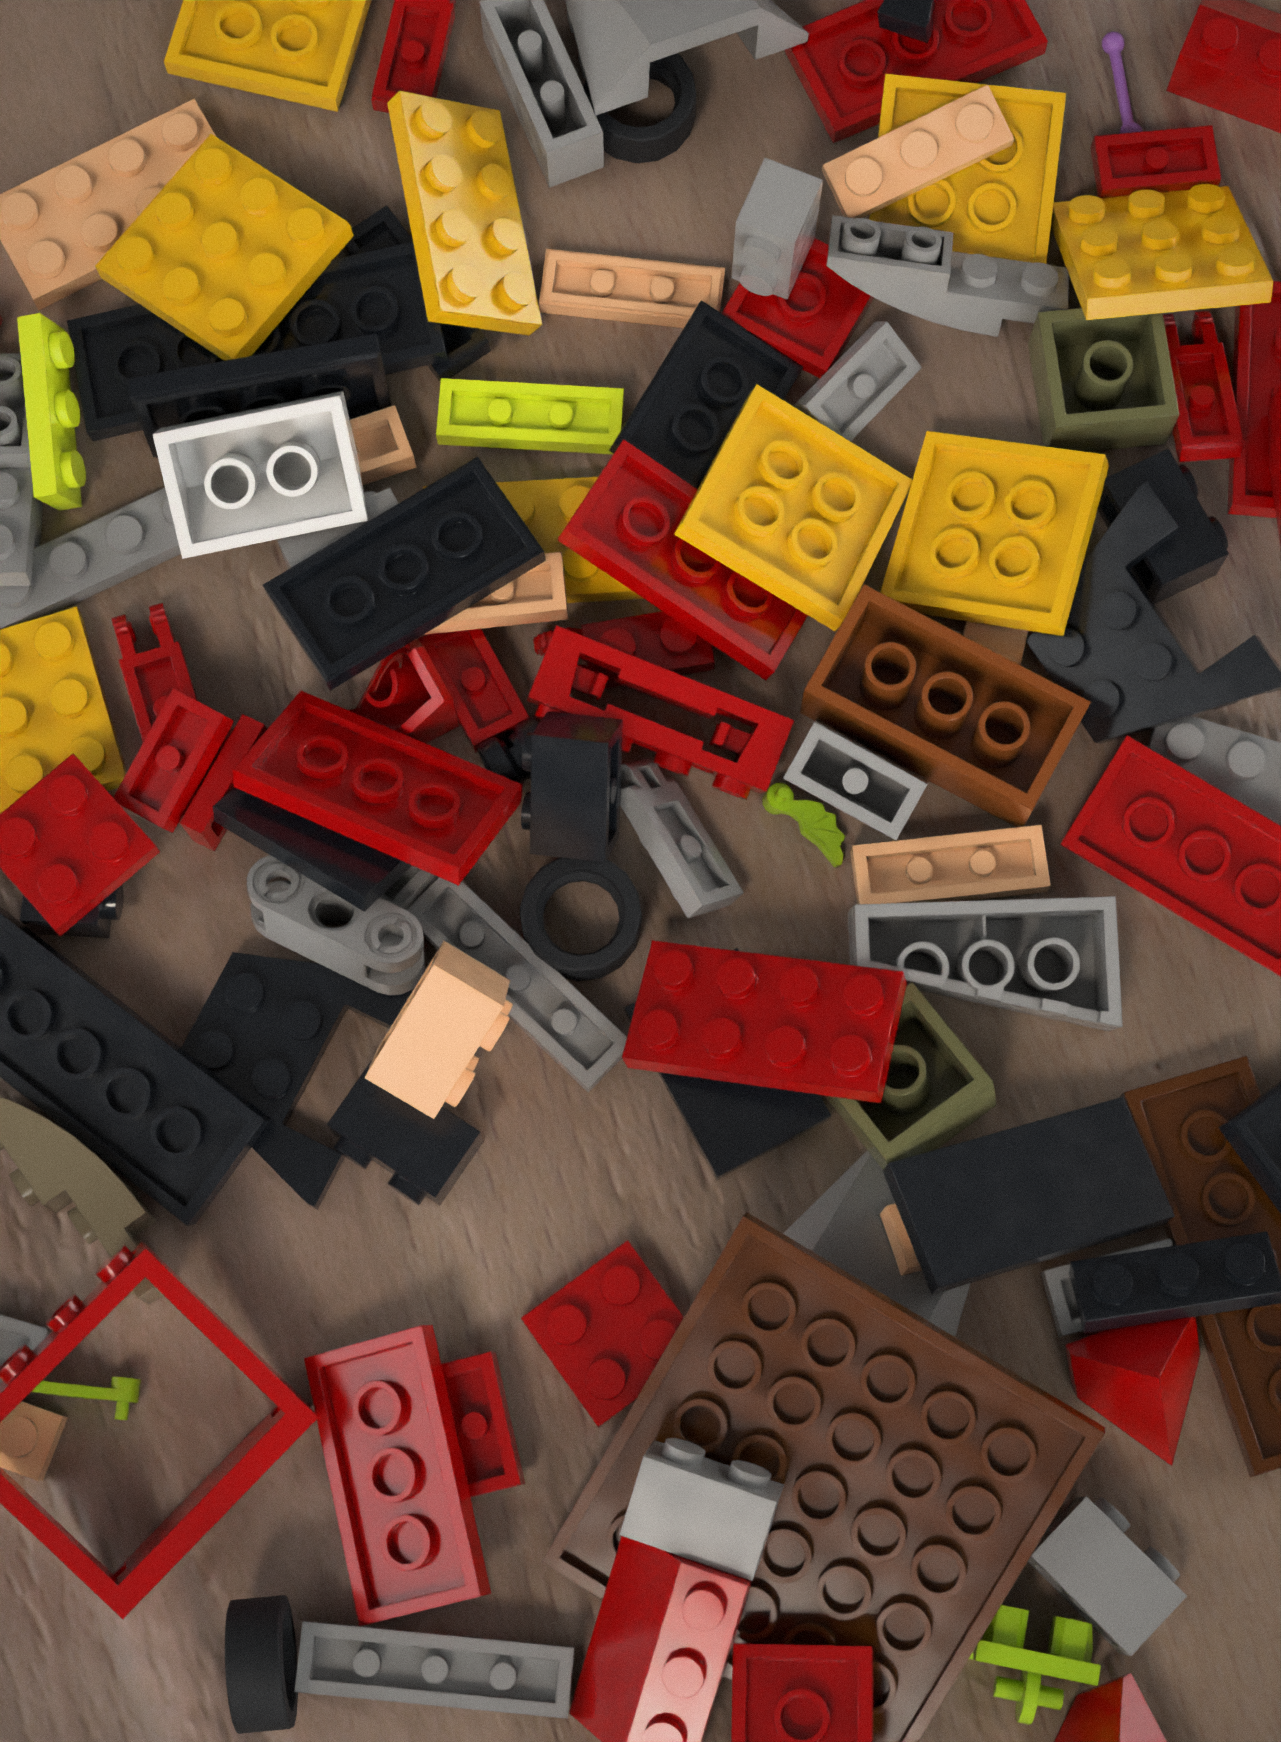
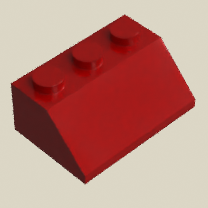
M1202 0L1178 56L1166 91L1281 133V14L1244 0Z
M621 1536L569 1714L601 1742H704L752 1581Z

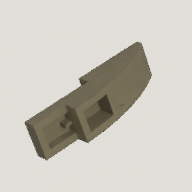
M0 1097V1151L5 1148L18 1167L9 1176L27 1203L33 1206L40 1201L43 1206L57 1213L74 1202L76 1206L68 1211L67 1214L88 1244L99 1239L111 1258L124 1245L132 1252L140 1244L136 1235L157 1221L138 1194L108 1163L73 1135L44 1116L18 1103ZM144 1278L125 1298L135 1293L138 1299L151 1304L163 1294L148 1279Z

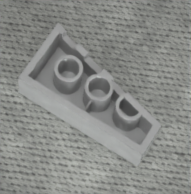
M1116 896L855 904L848 911L850 965L903 971L907 986L913 982L918 990L1104 1031L1123 1027Z

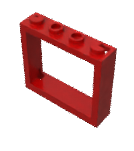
M143 1241L132 1252L124 1245L111 1259L108 1258L95 1273L102 1282L83 1301L76 1294L67 1299L47 1320L46 1325L52 1332L34 1350L23 1344L1 1365L0 1422L144 1278L148 1279L276 1404V1407L113 1574L0 1467V1504L121 1619H124L319 1418L312 1406Z

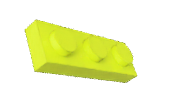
M36 313L17 317L33 495L34 498L59 511L82 507L80 487L85 485L86 469L82 456L77 451L75 427H78L80 424V408L75 394L71 391L69 368L73 367L75 362L73 343L65 329L43 314Z
M441 378L436 429L437 444L613 455L608 450L622 429L624 388Z

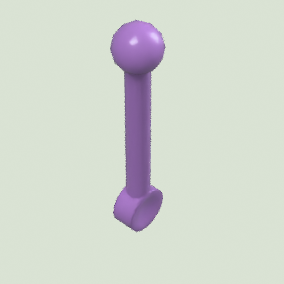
M1111 31L1103 37L1102 48L1110 56L1122 120L1119 134L1143 132L1142 127L1133 120L1121 56L1125 40L1119 32Z

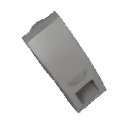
M832 215L826 266L847 282L875 299L903 312L959 330L998 337L1002 319L1035 323L1038 312L1068 309L1069 274L1066 267L989 257L983 254L952 251L953 232L934 230L928 227L877 222L866 218Z
M3 353L0 354V587L31 586L34 547H39L41 544L43 502L34 498L21 354Z

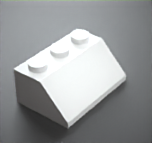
M343 391L163 427L153 433L182 559L368 521L357 450Z

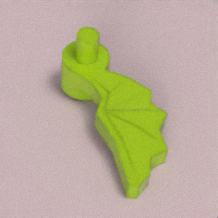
M773 784L763 794L762 805L764 809L773 815L785 814L792 817L799 823L801 835L815 844L834 868L841 866L844 854L840 845L846 836L836 827V814L826 812L823 803L811 800H794V793L787 784Z
M112 1377L110 1388L41 1381L31 1392L63 1397L116 1401L114 1419L128 1421L130 1403H138L141 1379Z

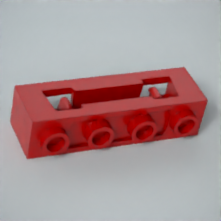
M557 625L527 698L528 702L538 705L534 716L543 719L547 711L622 719L623 752L629 753L632 744H636L656 752L653 760L654 764L687 777L691 768L694 767L715 776L712 787L747 800L751 790L759 794L767 792L794 723L793 719ZM578 659L618 674L615 680L618 684L710 720L717 713L752 727L750 733H746L722 721L716 725L709 745L736 754L737 756L734 761H730L703 750V741L608 703L604 710L569 697L571 689L599 701L609 676L600 672L595 673L578 666Z

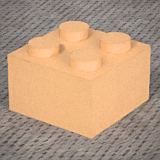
M443 940L377 1048L365 1079L435 1119L444 1102L456 1107L476 1074L473 1071L480 1058L474 1054L480 1046L490 1052L510 1019L508 1014L513 1003L506 1000L510 980Z

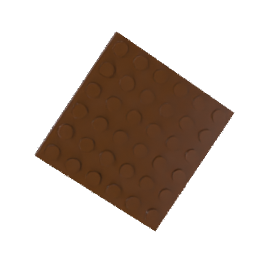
M746 1212L543 1558L542 1563L603 1600L621 1540V1535L619 1534L641 1462L654 1440L664 1444L667 1438L689 1441L705 1450V1458L728 1466L735 1460L761 1466L771 1473L770 1480L784 1484L760 1564L752 1580L733 1644L872 1646L873 1742H919L1104 1436L1105 1427ZM733 1646L724 1673V1676L731 1681L733 1665Z

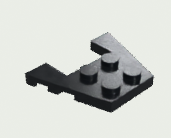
M1148 481L1138 487L1084 561L1064 636L1032 632L1026 641L1055 684L1091 702L1081 723L1097 744H1103L1126 737L1127 735H1133L1176 722L1178 719L1204 711L1216 710L1257 695L1281 690V668L1261 639L1256 635H1253L1200 672L1131 572V567L1184 530L1153 484Z
M232 952L181 1048L272 1119L252 1148L309 1206L318 1210L345 1157L341 1153L287 1127L286 1124L345 1012L352 1010L390 1029L413 990L401 995H386L363 986L318 963Z

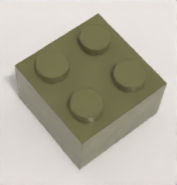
M1082 308L1038 312L1028 342L1043 446L1091 452L1166 444L1179 417V409L1163 313L1086 320Z
M913 982L906 986L882 1102L875 1103L825 1096L882 1170L885 1169L888 1163L938 1149L997 1105L993 1080Z

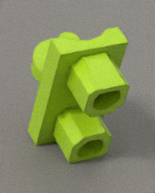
M1001 1605L969 1659L1022 1670L1020 1680L996 1676L993 1685V1697L1016 1701V1722L1031 1725L1037 1706L1061 1710L1064 1690L1041 1685V1674L1098 1686L1101 1665L1091 1663L1093 1652L1092 1623L1053 1616L1046 1654L1023 1649L1029 1610Z

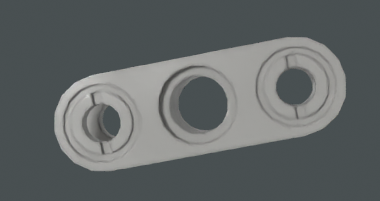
M271 855L259 859L250 868L246 879L247 893L251 900V918L256 930L264 937L378 993L401 995L415 988L425 972L423 927L417 917L409 911L379 897L364 912ZM275 877H285L288 879L285 881H274L268 884V882ZM333 921H342L347 923L346 925L337 928L325 926L326 924Z

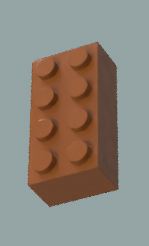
M864 584L804 689L800 713L814 721L817 718L927 778L931 783L1015 827H1024L1091 702Z

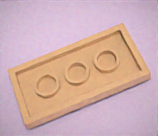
M195 99L0 194V241L38 311L101 280L102 278L95 265L210 134L216 136Z

